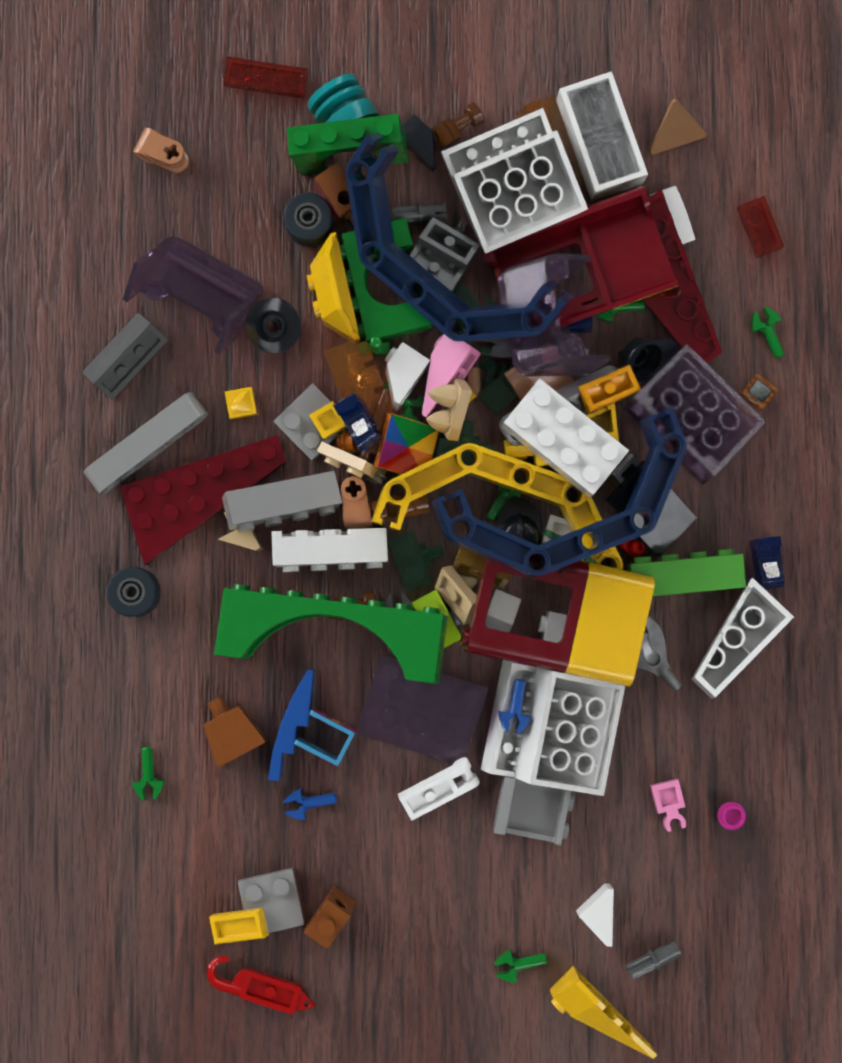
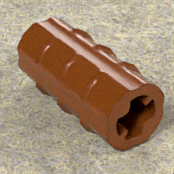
M397 493L396 495H391V497L399 501L403 498L404 493ZM426 494L409 503L404 518L430 512ZM379 498L371 500L373 514ZM386 503L380 516L383 522L395 520L398 507Z

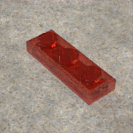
M227 56L223 84L224 87L305 99L309 71L307 68Z

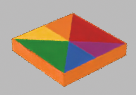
M387 413L374 466L401 475L432 460L439 431H436L430 425Z

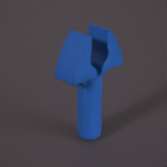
M522 679L514 681L510 708L506 712L498 711L499 720L505 732H509V722L514 716L517 719L515 729L517 734H520L526 728L531 719V716L524 715L521 710L526 683Z
M301 788L292 792L283 803L297 801L303 805L297 810L286 811L285 814L298 820H305V812L308 809L336 804L337 796L335 793L305 797L302 795Z

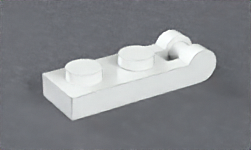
M466 757L456 760L452 766L398 793L399 800L411 821L479 785L480 781L477 775L471 772V764ZM461 775L462 780L455 783L454 779Z

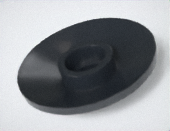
M267 298L256 303L249 311L246 318V331L250 341L261 351L281 353L291 348L298 340L301 322L297 311L290 303L279 298ZM269 321H273L276 324L274 332L269 331L267 328Z

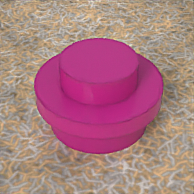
M726 802L719 808L717 818L724 828L737 830L745 823L746 812L740 804Z

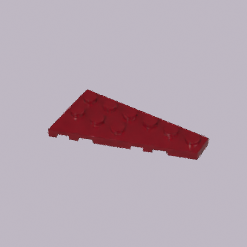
M661 188L649 198L653 218L679 286L642 300L701 370L721 354L722 349Z
M276 435L119 486L144 565L152 562L158 555L165 550L167 551L188 533L190 534L224 509L222 497L225 492L253 487L287 463L279 437Z

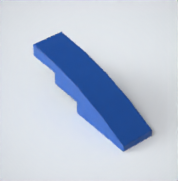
M308 669L281 721L272 752L268 780H281L284 753L294 754L296 752L294 742L297 739L298 726L308 727L310 725L311 715L309 713L312 706L315 669Z

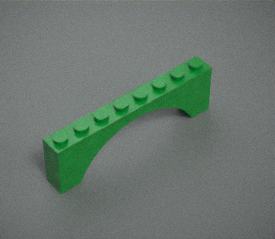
M234 584L233 589L224 588L214 655L249 660L256 649L268 637L291 623L313 617H338L357 622L381 638L397 658L406 680L439 684L448 616L440 614L441 609L424 607L423 612L413 611L412 605L396 603V608L385 607V602L368 600V605L357 604L358 599L341 597V602L330 601L331 596L324 594H314V598L303 597V592L287 590V595L277 594V589L260 587V592L250 591L251 586Z

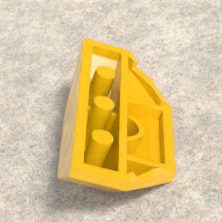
M334 232L329 235L310 265L311 274L306 275L310 292L315 291L318 300L312 302L316 318L321 317L324 326L353 344L359 345V342H361L337 234Z

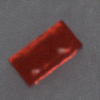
M765 196L737 207L756 258L781 250L784 247Z

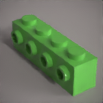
M734 549L717 550V555L707 556L706 551L690 552V558L679 559V554L662 555L661 561H651V556L634 558V563L627 564V569L630 572L654 577L653 596L746 588L743 554L734 553Z

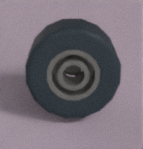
M310 192L301 193L291 198L285 206L283 218L286 231L291 239L299 245L307 247L318 246L325 242L332 233L334 226L332 209L328 202L320 195Z
M126 567L117 571L110 578L107 586V599L111 607L117 613L127 617H140L150 613L157 606L161 597L157 578L150 571L139 567Z

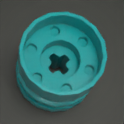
M352 73L341 75L327 82L310 97L307 103V107L311 114H314L317 123L380 116L371 99L363 98L365 96V89L363 86H360L358 78Z

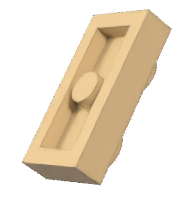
M321 442L317 452L326 457L325 463L338 469L340 465L348 467L346 472L360 479L363 474L373 478L378 469L366 460L324 442Z

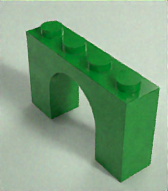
M399 114L286 127L289 156L301 175L322 173L328 169L327 157L342 152L356 151L366 135L377 132L384 138L381 142L377 143L373 154L379 158L381 155L380 150L389 144H393L400 151L390 165L408 163L406 134Z
M406 218L391 221L395 244L406 253L413 251L414 248ZM355 231L343 233V243H339L342 259H348L350 269L345 270L348 285H354L356 293L351 298L355 313L360 312L362 322L358 323L361 339L366 338L367 342H370L372 337L378 336L382 342L433 330L432 323L409 303L385 305L370 296L367 289V279L370 270L360 261ZM375 247V255L380 258V251Z

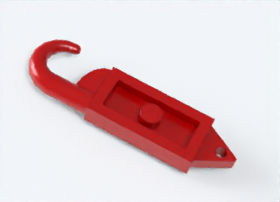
M216 957L207 967V978L214 988L239 996L240 999L293 1015L296 1011L315 1006V1003L301 988V984L251 968L240 970L234 977L233 982L219 978L216 975V967L222 962H230V957Z

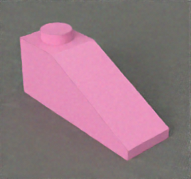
M445 334L437 339L434 345L435 349L431 353L422 415L426 418L446 408L431 399L428 392L439 386L453 384L454 378L465 379L481 354L464 341H453Z

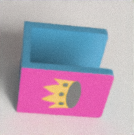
M313 708L309 713L310 715L348 734V739L339 756L301 737H298L294 744L338 766L356 729Z

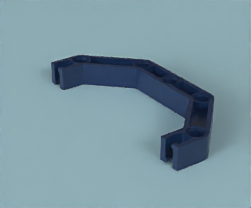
M379 132L366 135L346 167V180L357 248L362 264L453 341L535 336L551 327L574 298L570 293L564 291L556 301L558 304L554 309L544 302L546 296L550 295L558 285L553 279L544 283L530 302L469 307L395 244L384 173L400 150L393 144H389L380 150L381 155L376 160L372 157V153L377 143L381 142L384 137ZM362 166L367 169L366 178L362 174ZM375 247L380 251V258L375 255ZM416 283L422 286L423 294L417 291ZM534 312L541 316L542 324L535 322L533 318ZM458 319L463 320L466 330L460 328Z
M673 407L639 421L649 446V452L623 512L543 544L536 545L475 518L463 489H460L448 495L450 500L455 498L460 514L453 519L449 517L442 503L447 500L445 495L431 502L444 536L450 543L526 577L533 578L545 575L651 532L658 522L687 449L686 439ZM661 418L666 435L662 436L654 422L655 419ZM665 441H669L672 444V454L666 452L664 448ZM636 513L643 517L644 524L642 528H639L634 523ZM455 522H462L466 526L467 532L464 537L455 534L453 529ZM584 534H588L592 538L593 543L590 549L585 548L582 544ZM531 555H536L540 559L541 565L538 570L532 569L529 565Z

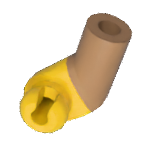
M472 367L467 374V384L472 389L469 403L481 391L480 368Z

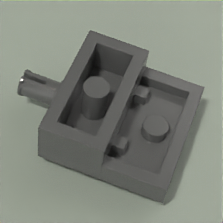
M432 217L409 256L453 292L476 257L480 244L463 235L469 227L467 222L463 224L464 220H459L453 229Z

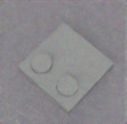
M313 383L273 421L312 462L320 455L317 450L321 442L330 445L342 433L341 430L323 441L309 418L310 414L331 402ZM339 410L345 422L347 423L349 421L348 418Z
M294 868L238 880L243 910L263 907L268 933L305 925Z

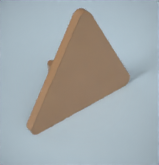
M673 99L649 151L654 155L703 139L707 133L677 99Z

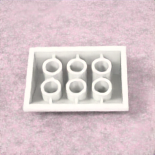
M543 108L441 152L459 199L485 254L588 209L558 131L552 132Z
M503 660L481 770L489 774L517 778L532 785L604 796L625 686ZM516 679H522L526 682L521 710L524 715L531 716L528 725L520 734L515 733L517 724L515 716L509 722V732L504 731L498 716V711L506 712L510 708L514 681Z

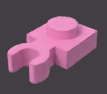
M676 778L650 785L656 812L658 814L665 812L663 818L664 828L668 832L671 831L670 822L672 819H678L680 827L686 828V820L678 812V809L685 807L679 780Z

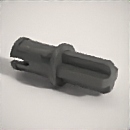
M418 202L417 205L393 207L392 221L406 218L407 223L419 222V224H422V221H430L432 217L444 221L446 220V213L438 211H446V204L443 202L421 205V202Z
M671 940V942L653 951L648 949L647 954L627 963L625 966L629 976L632 979H636L654 969L659 971L661 966L682 957L676 942Z

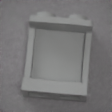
M503 776L493 832L501 835L508 833L553 842L555 845L561 846L562 839L566 840L568 836L569 823L565 821L567 811L572 812L575 796L571 795L569 790L532 785L517 778Z

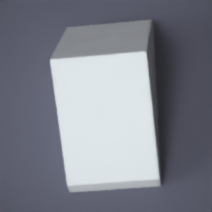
M495 589L487 612L486 626L491 629L510 632L521 599Z
M604 883L576 912L606 946L612 947L614 889L610 884Z

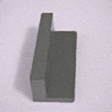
M137 313L83 370V374L113 400L168 339L142 315Z

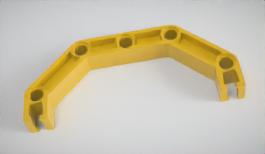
M467 443L387 482L381 491L371 522L382 525L383 520L380 516L386 503L398 507L395 523L391 522L389 527L399 531L411 501L466 474L560 507L571 532L598 522L602 518L592 497H587L560 474L485 447ZM463 451H469L473 454L474 463L471 466H467L462 462L461 454ZM517 469L524 471L526 475V481L523 484L517 483L514 479V473ZM393 485H399L404 491V496L399 501L392 499L390 496V488ZM569 488H573L577 492V500L574 503L570 502L566 497V492ZM584 534L582 544L585 548L590 549L593 543L592 538L588 534ZM616 547L585 558L586 562L601 565L603 559L607 558L611 562L612 568L623 570L622 559Z

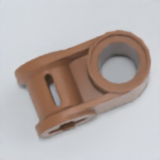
M144 128L133 154L147 163L155 164L173 173H181L186 170L189 164V157L178 141L163 136L153 129Z
M354 476L346 478L341 485L345 530L373 527L370 502H368L364 481ZM351 481H355L356 485H361L362 490L357 492L356 497H352L351 493L346 492V487L351 485Z

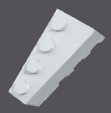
M366 528L347 529V531L330 529L320 530L319 532L296 530L291 532V534H282V531H272L273 566L283 567V572H299V566H310L311 571L327 570V565H338V570L355 569V564H366V569L383 568L382 563H388L387 529Z
M751 578L746 583V588H743L691 680L711 699L715 698L794 616L757 581Z

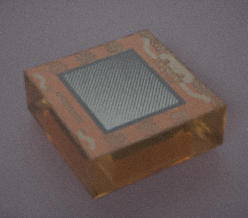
M755 373L739 396L761 412L779 389L759 373Z

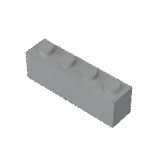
M335 471L227 491L222 497L229 530L238 529L239 533L255 529L254 525L265 523L266 527L281 524L283 519L292 518V521L305 520L309 518L308 514L319 512V516L335 513V509L342 504Z

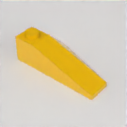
M574 966L550 989L553 997L551 1002L562 1014L567 1011L572 1018L652 1059L657 1056L653 1046Z

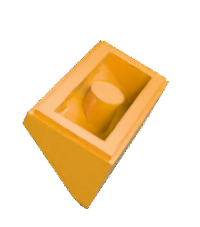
M630 364L578 387L587 414L641 391Z

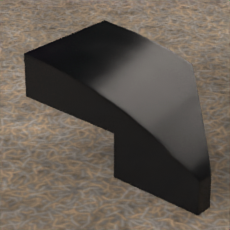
M413 115L402 125L406 134L407 147L415 153L417 159L433 172L436 169L434 161L435 151H437L434 133L424 122Z

